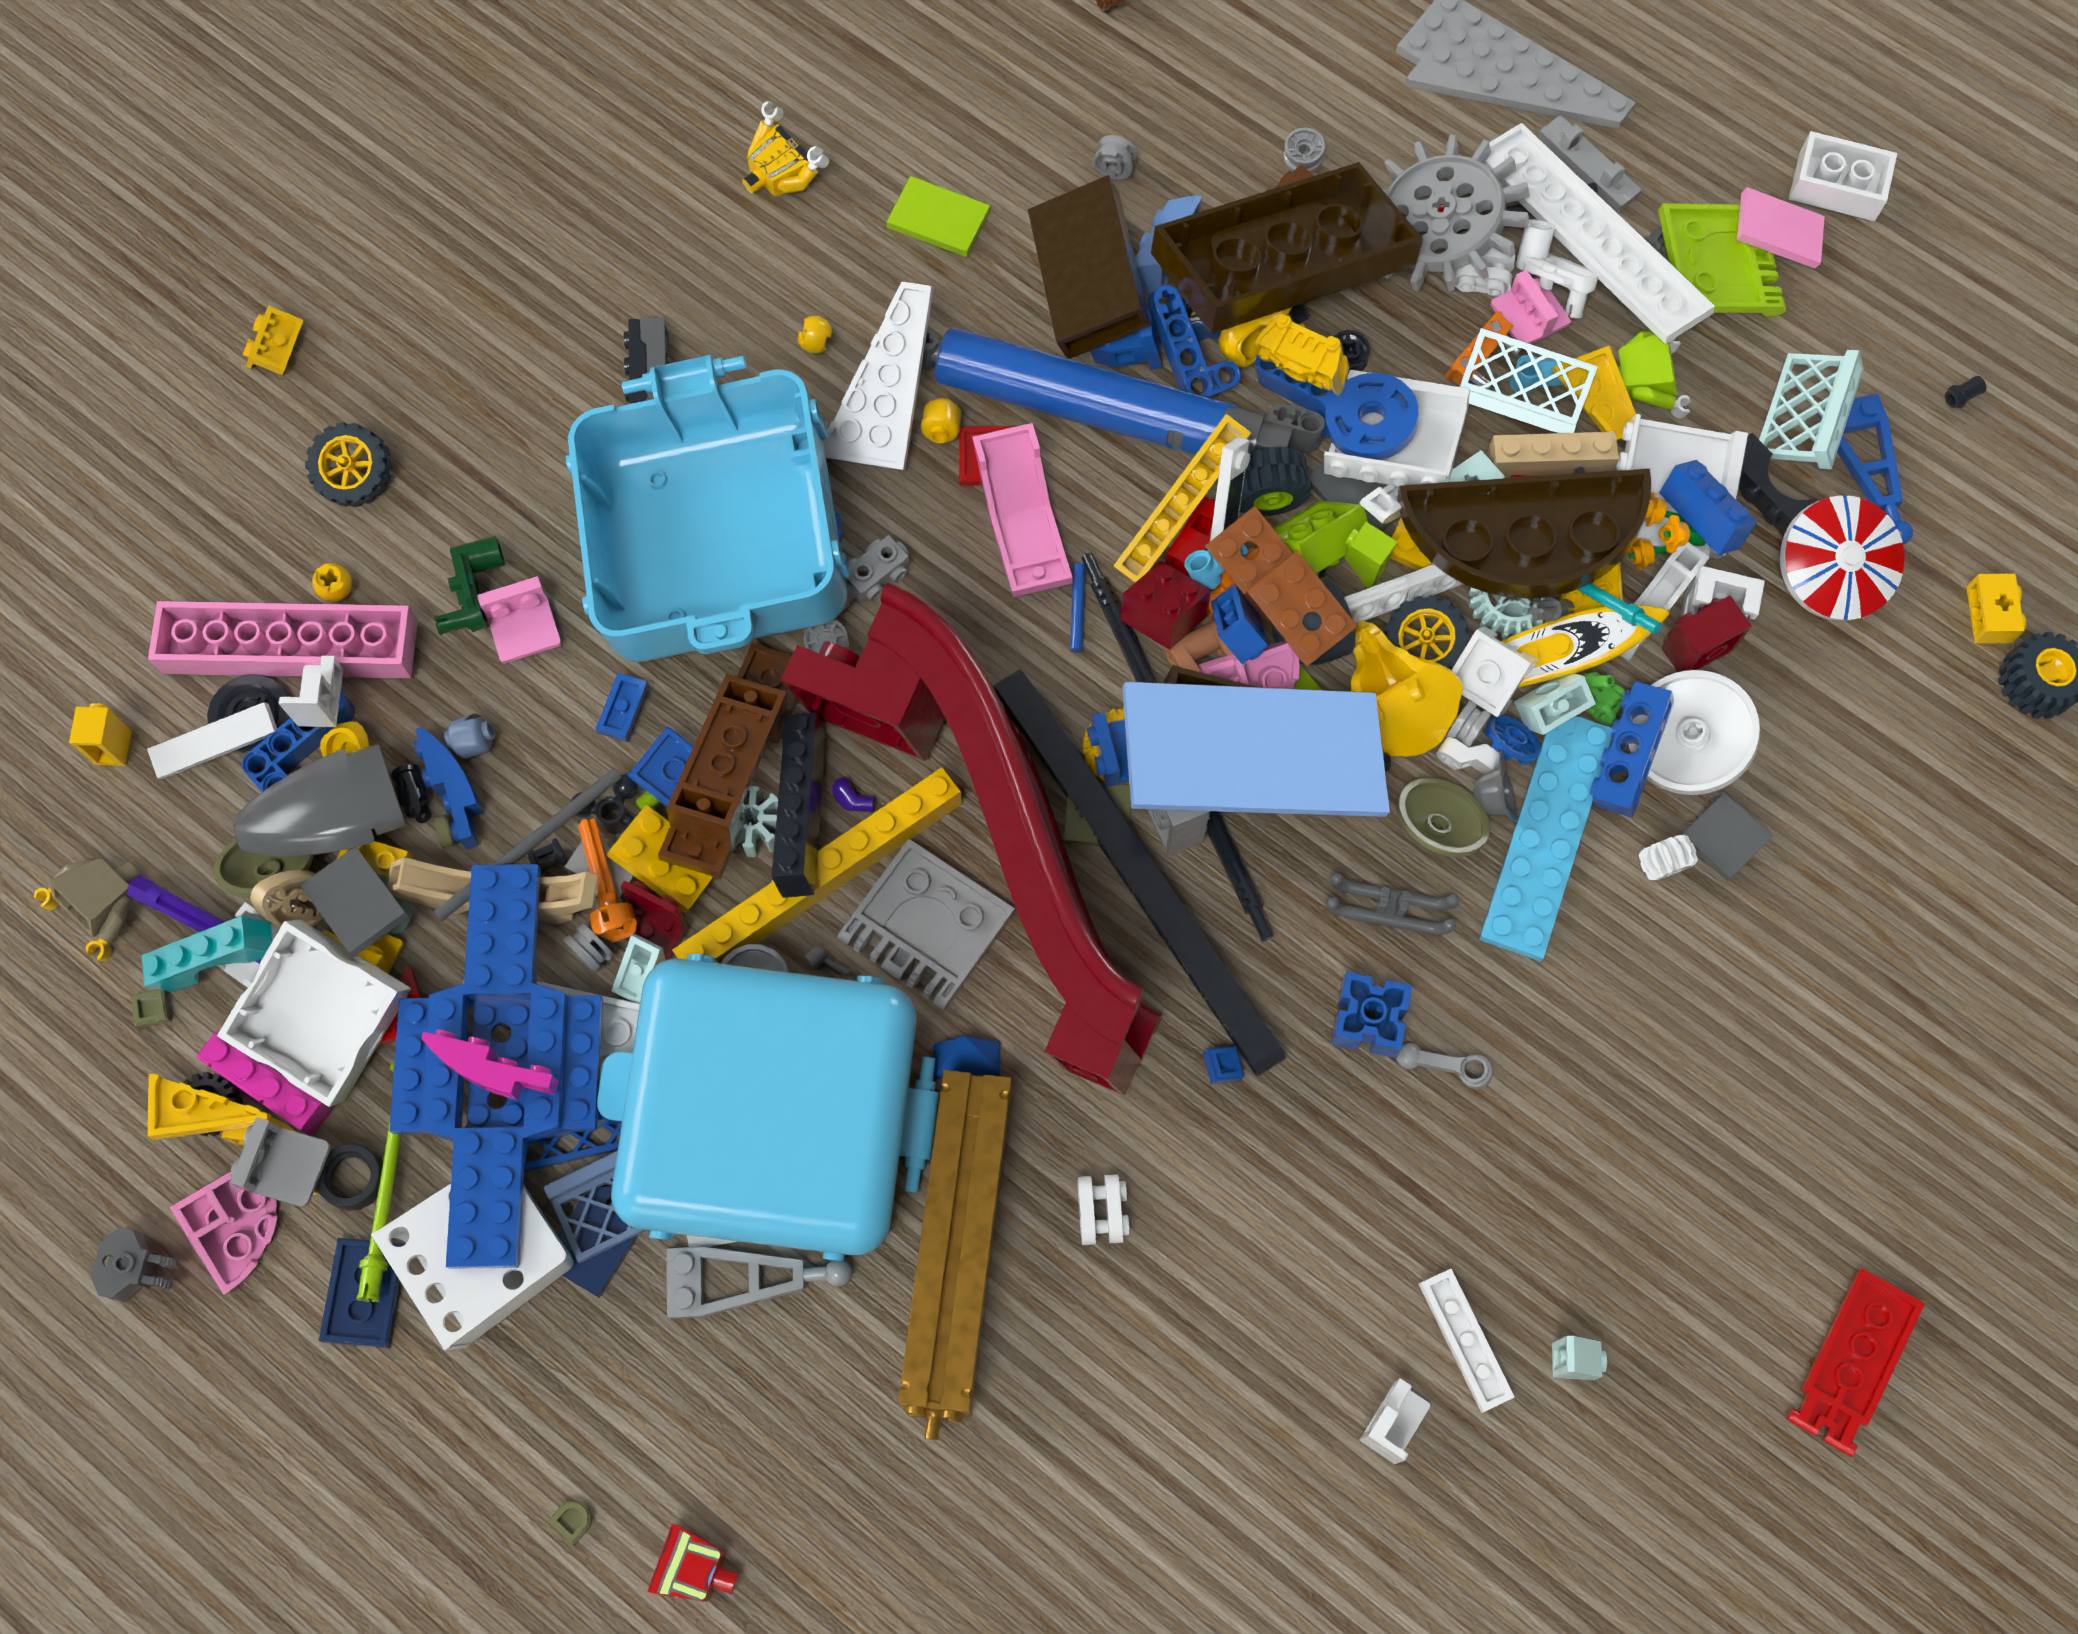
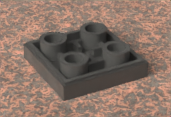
M1725 792L1682 833V835L1688 836L1690 842L1694 844L1696 853L1727 882L1773 837L1772 834Z

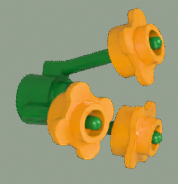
M1654 492L1651 493L1644 522H1646V526L1651 527L1653 523L1660 524L1664 517L1669 518L1668 523L1659 529V538L1666 546L1653 548L1650 540L1643 541L1642 538H1637L1629 551V557L1632 564L1636 565L1638 571L1654 564L1655 555L1667 552L1675 553L1677 547L1685 546L1687 542L1693 546H1704L1706 544L1699 534L1678 513L1667 511V501L1658 498L1657 493Z

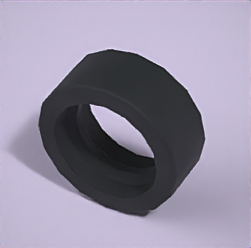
M355 1143L341 1144L329 1151L316 1186L320 1195L335 1207L347 1211L361 1210L371 1205L378 1197L383 1162L373 1151L365 1146ZM356 1157L362 1159L368 1164L371 1171L367 1187L356 1196L345 1197L339 1195L332 1185V1175L335 1168L347 1158Z

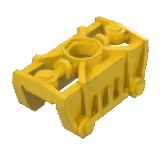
M1283 313L1279 314L1277 318L1275 317L1257 337L1255 348L1263 361L1274 363L1279 370L1284 371L1297 381L1308 382L1320 389L1324 388L1328 391H1333L1338 396L1343 391L1348 375L1349 362L1347 357L1343 355L1340 339L1333 336L1326 338L1292 322L1290 316Z

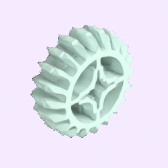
M1471 588L1469 591V597L1472 598L1469 602V608L1475 609L1472 614L1473 619H1482L1480 628L1489 626L1495 633L1497 631L1501 632L1503 640L1509 634L1513 636L1545 623L1544 620H1533L1532 614H1528V608L1532 607L1530 606L1531 602L1527 598H1517L1516 601L1513 598L1514 600L1511 601L1509 598L1512 597L1493 594L1492 596L1497 601L1496 606L1493 607L1488 593ZM1550 597L1533 598L1534 602L1543 601Z

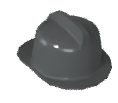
M1500 750L1499 768L1481 776L1476 781L1473 790L1474 797L1489 816H1508L1514 822L1517 821L1518 817L1517 803L1508 777L1504 751Z

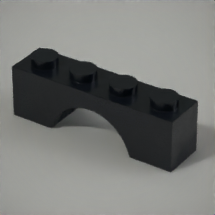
M1751 433L1747 436L1738 489L1741 491L1743 498L1747 502L1752 503L1762 513L1765 521L1773 525L1784 537L1792 520L1803 509L1818 500L1816 498L1795 500L1781 494L1771 483L1768 474V465L1773 453Z

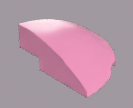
M1286 642L1268 645L1258 658L1254 660L1249 659L1244 664H1241L1234 654L1199 664L1202 673L1260 688L1294 689L1295 682L1299 680V658Z
M231 1172L169 1208L223 1295L235 1288L257 1266L259 1258L272 1239L278 1217L276 1214V1199L248 1192L230 1184L232 1179Z

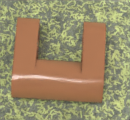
M1215 620L1188 633L1172 649L1169 650L1164 647L1165 655L1171 666L1174 665L1198 672L1201 671L1195 661L1215 651L1219 658L1233 654L1219 638Z

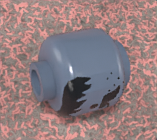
M474 713L450 722L448 730L444 735L446 745L452 754H457L463 759H469L488 752L492 747V739L495 738L496 733L493 724L489 720L486 721L481 715Z

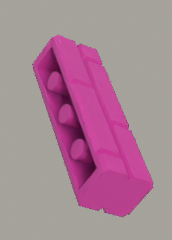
M217 1030L200 1050L196 1058L300 1131L311 1137L315 1135L331 1114L332 1109L289 1082L286 1077L269 1065L252 1059L217 1036L219 1031Z

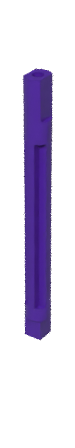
M140 875L129 883L128 896L155 910H159L198 932L225 922ZM263 958L256 960L255 962L260 964Z

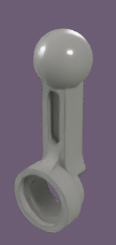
M1404 1043L1396 1057L1397 1063L1405 1069H1414L1417 1066L1456 1073L1459 1075L1462 1083L1471 1089L1484 1088L1490 1083L1493 1076L1490 1062L1481 1055L1456 1058L1421 1051L1413 1043ZM1471 1063L1482 1064L1485 1068L1484 1074L1478 1079L1469 1078L1466 1075L1468 1065Z

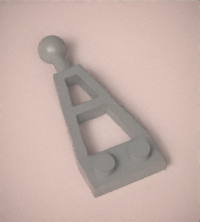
M701 1246L667 1249V1318L683 1319L710 1316L805 1290V1282L827 1280L833 1286H843L849 1282L852 1270L849 1263L845 1260H832L826 1267L805 1268V1262L797 1259ZM703 1259L748 1264L749 1293L704 1304ZM761 1266L793 1270V1281L761 1289Z

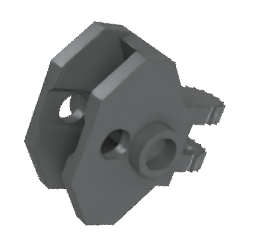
M119 1227L100 1242L90 1276L98 1296L126 1302L142 1288L150 1289V1286L171 1289L173 1281L164 1277H153L157 1265L170 1269L178 1268L180 1260L160 1256L152 1252L145 1234L133 1229ZM109 1256L107 1265L105 1266L104 1261Z

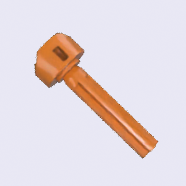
M584 819L578 824L590 873L598 875L596 886L598 888L597 900L600 908L594 910L589 915L592 931L611 942L621 941L635 934L637 921L633 906L629 903H618L597 819Z

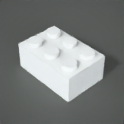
M1810 131L1799 152L1789 200L1875 221L1888 199L1897 153Z

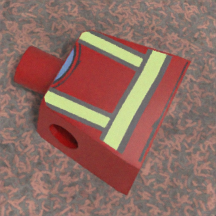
M671 1524L647 1592L708 1602L714 1588L732 1594L738 1582L739 1573L721 1567L726 1555L724 1550L682 1526Z

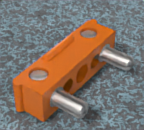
M1498 311L1491 317L1483 329L1509 337L1507 334L1514 325L1502 316L1501 311ZM1479 333L1445 374L1447 380L1451 379L1460 386ZM1484 336L1480 347L1485 360L1499 345L1496 339ZM1502 342L1503 346H1504L1506 349H1508V348L1514 346V345H1511V344ZM1518 347L1510 352L1517 355L1522 348ZM1479 353L1474 365L1482 362ZM1478 367L1472 370L1469 380L1478 386H1482L1490 381L1477 372L1480 368Z

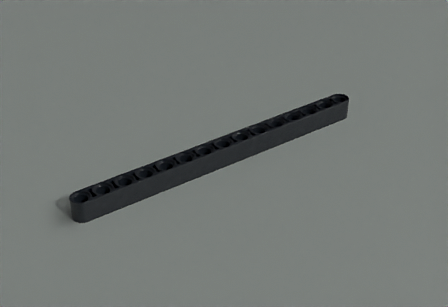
M1019 669L993 685L996 694L1005 705L1020 731L1066 798L1069 794L1076 807L1075 810L1080 811V817L1086 819L1093 831V836H1097L1096 839L1099 847L1254 1074L1259 1077L1285 1060L1286 1056L1270 1030L1024 672Z

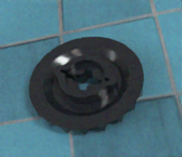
M252 674L234 678L224 684L213 696L207 712L208 724L265 702L269 704L276 727L279 728L290 719V716L279 705L280 697H288L280 684L266 676ZM264 739L247 745L245 747H242L240 749H237L236 751H239L244 754L245 751H251Z

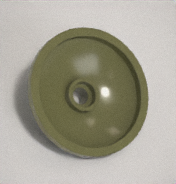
M1438 778L1417 779L1407 784L1398 797L1397 814L1404 829L1418 844L1434 853L1452 857L1468 856L1480 850L1488 839L1490 823L1483 806L1472 794L1452 782Z
M234 840L217 857L213 874L218 886L226 893L233 896L250 898L255 885L274 874L290 870H308L314 854L297 856L256 854L242 851L237 840Z

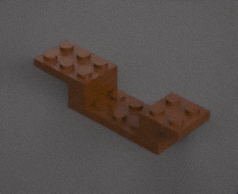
M751 643L737 677L725 675L666 807L670 828L658 853L660 861L721 879L744 826L742 803L768 742L771 741L779 744L784 732L785 716L791 715L797 702V698L781 681L792 657L791 654Z

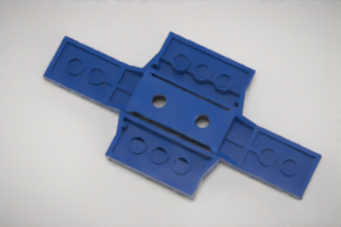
M538 864L472 865L464 984L430 994L429 998L399 999L389 1132L392 1134H430L454 1142L446 1251V1268L448 1269L519 1268L524 1163L529 1143L560 1132L597 1131L603 998L601 995L567 996L564 992L537 984L535 963L541 868ZM470 1004L474 1008L472 1037L489 1042L488 1046L497 1053L495 1062L500 1057L518 1062L517 1067L530 1070L531 1065H538L550 1069L551 1074L559 1081L556 1095L522 1088L519 1101L507 1098V1102L502 1108L493 1109L489 1105V1097L492 1092L469 1081L467 1125L461 1128L465 1078L452 1070L431 1051L421 1039L423 1032L435 1034L436 1030H444L455 1034V1039L467 1041ZM499 1025H507L511 1029L510 1038L502 1043L494 1041V1029Z

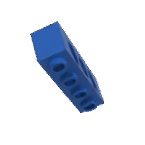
M1634 681L1631 691L1626 690L1621 704V708L1624 709L1621 720L1616 719L1611 730V737L1614 738L1610 749L1605 748L1602 754L1600 766L1603 767L1600 778L1595 777L1591 785L1590 795L1593 796L1596 808L1633 818L1674 704L1672 691ZM1638 715L1649 717L1648 721L1644 724L1633 723L1634 718ZM1628 744L1639 746L1638 750L1631 754L1622 751ZM1617 773L1629 775L1622 783L1612 781L1613 776Z

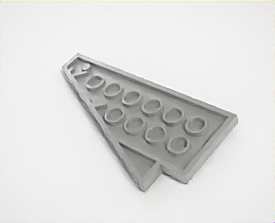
M1434 0L1396 48L1397 54L1416 65L1405 80L1404 85L1410 88L1556 117L1561 115L1566 119L1616 129L1622 125L1636 104L1633 100L1464 0Z

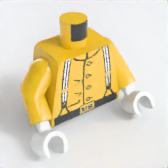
M766 101L761 109L763 116L766 118L761 120L747 155L751 173L744 177L742 182L751 194L763 186L773 196L777 197L784 193L804 191L812 179L816 177L818 173L817 168L827 167L829 159L822 154L823 149L817 146L810 148L807 153L779 124L774 126L773 122L781 120L784 113L782 108L777 106L771 115L774 103Z

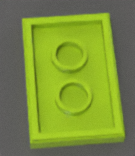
M910 176L886 223L889 229L968 257L990 213V205Z

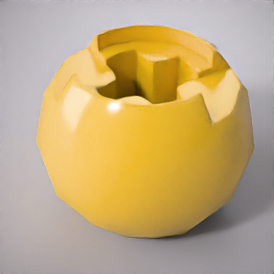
M821 316L804 318V331H799L798 344L808 353L818 354L826 351V338H831L832 326L828 320Z
M326 563L317 568L313 574L312 587L315 594L321 599L328 602H339L346 598L352 590V577L345 567L336 563Z

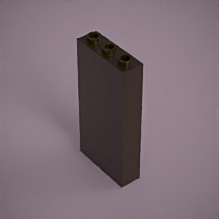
M1109 175L1028 209L1056 343L1067 359H1072L1151 326L1120 195Z

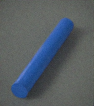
M1083 563L1073 564L1070 651L1081 653L1083 649L1085 565Z

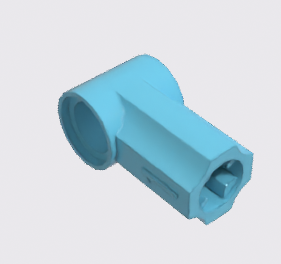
M1529 355L1520 357L1514 369L1531 362ZM1553 358L1543 359L1536 363L1543 379L1553 375L1554 373L1551 368L1558 365ZM1533 365L1516 372L1523 389L1540 381ZM1512 374L1509 379V385L1513 391L1518 392L1520 388ZM1557 377L1545 382L1547 386L1563 385ZM1534 388L1525 393H1531L1534 390Z
M1245 544L1240 548L1242 556L1248 553ZM1195 551L1185 560V568L1193 580L1210 590H1213L1220 584L1221 573L1224 570L1208 551Z

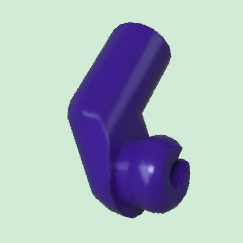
M839 778L832 786V794L844 810L874 812V796H858L850 786L851 782L846 778Z

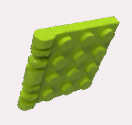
M1663 203L1658 213L1669 263L1715 306L1713 313H1763L1764 316H1778L1786 311L1782 289L1777 286H1763L1778 281L1779 276L1775 270L1777 266L1774 253L1737 240L1740 205Z

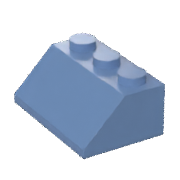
M1193 195L1168 200L1164 209H1159L1156 212L1152 222V230L1150 233H1144L1139 244L1140 250L1137 255H1134L1144 292L1151 294L1161 286L1168 285L1170 281L1169 277L1151 255L1155 226L1201 212V196Z

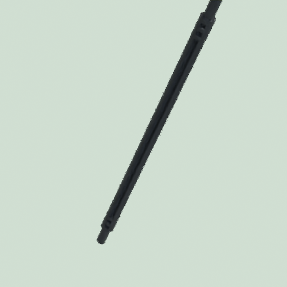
M1092 553L1083 555L1081 559L1092 580L1091 588L1135 681L1157 683L1131 627L1120 620L1121 606L1108 578L1103 577ZM1210 811V819L1207 822L1208 829L1206 830L1245 914L1250 915L1261 941H1267L1274 935L1261 910L1263 907L1261 900L1219 812Z

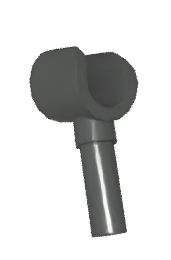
M820 947L812 948L805 956V961L816 970L825 963L828 967L847 977L851 971L850 968L829 957Z

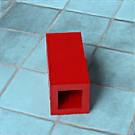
M1206 496L1197 505L1166 555V564L1188 577L1190 575L1185 568L1186 558L1198 550L1208 551L1205 545L1210 542L1216 499H1210Z

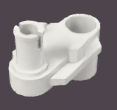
M1529 220V227H1524L1516 267L1540 277L1539 284L1543 289L1552 290L1553 282L1567 287L1570 293L1564 311L1568 316L1570 314L1571 318H1582L1587 295L1595 290L1598 275L1584 266L1549 254L1555 226L1543 220Z

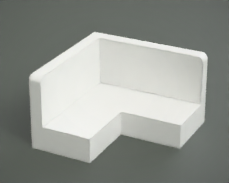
M322 656L320 665H305L303 667L300 697H280L279 705L297 726L336 727L343 666L335 656Z
M1401 1378L1394 1382L1359 1441L1393 1464L1406 1460L1408 1454L1404 1450L1430 1408V1403L1410 1390L1412 1386Z

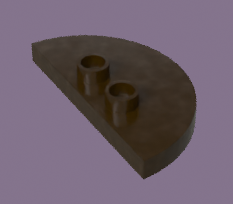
M1650 468L1400 485L1397 502L1401 505L1399 512L1413 542L1431 563L1450 577L1471 588L1494 595L1512 598H1543L1569 593L1585 587L1600 579L1622 561L1636 541L1648 511L1651 497Z

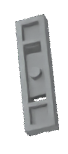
M1559 115L1539 131L1537 138L1587 184L1595 182L1598 194L1618 213L1640 196L1642 189L1624 174L1625 168L1618 162L1613 164L1583 136V130L1577 124L1572 126L1565 118ZM1574 143L1575 146L1569 149L1571 144Z

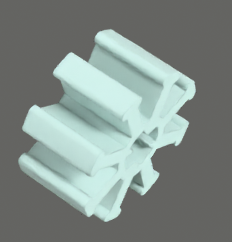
M750 786L748 789L750 793L749 804L744 805L742 803L744 826L733 850L745 839V843L742 846L746 856L757 857V839L761 838L769 852L774 851L775 835L773 833L770 834L769 831L776 830L777 815L774 814L777 813L778 798L771 793L769 798L760 805V801L763 798L759 787ZM753 818L754 821L757 819L758 823L752 826L751 822L748 825L747 821Z

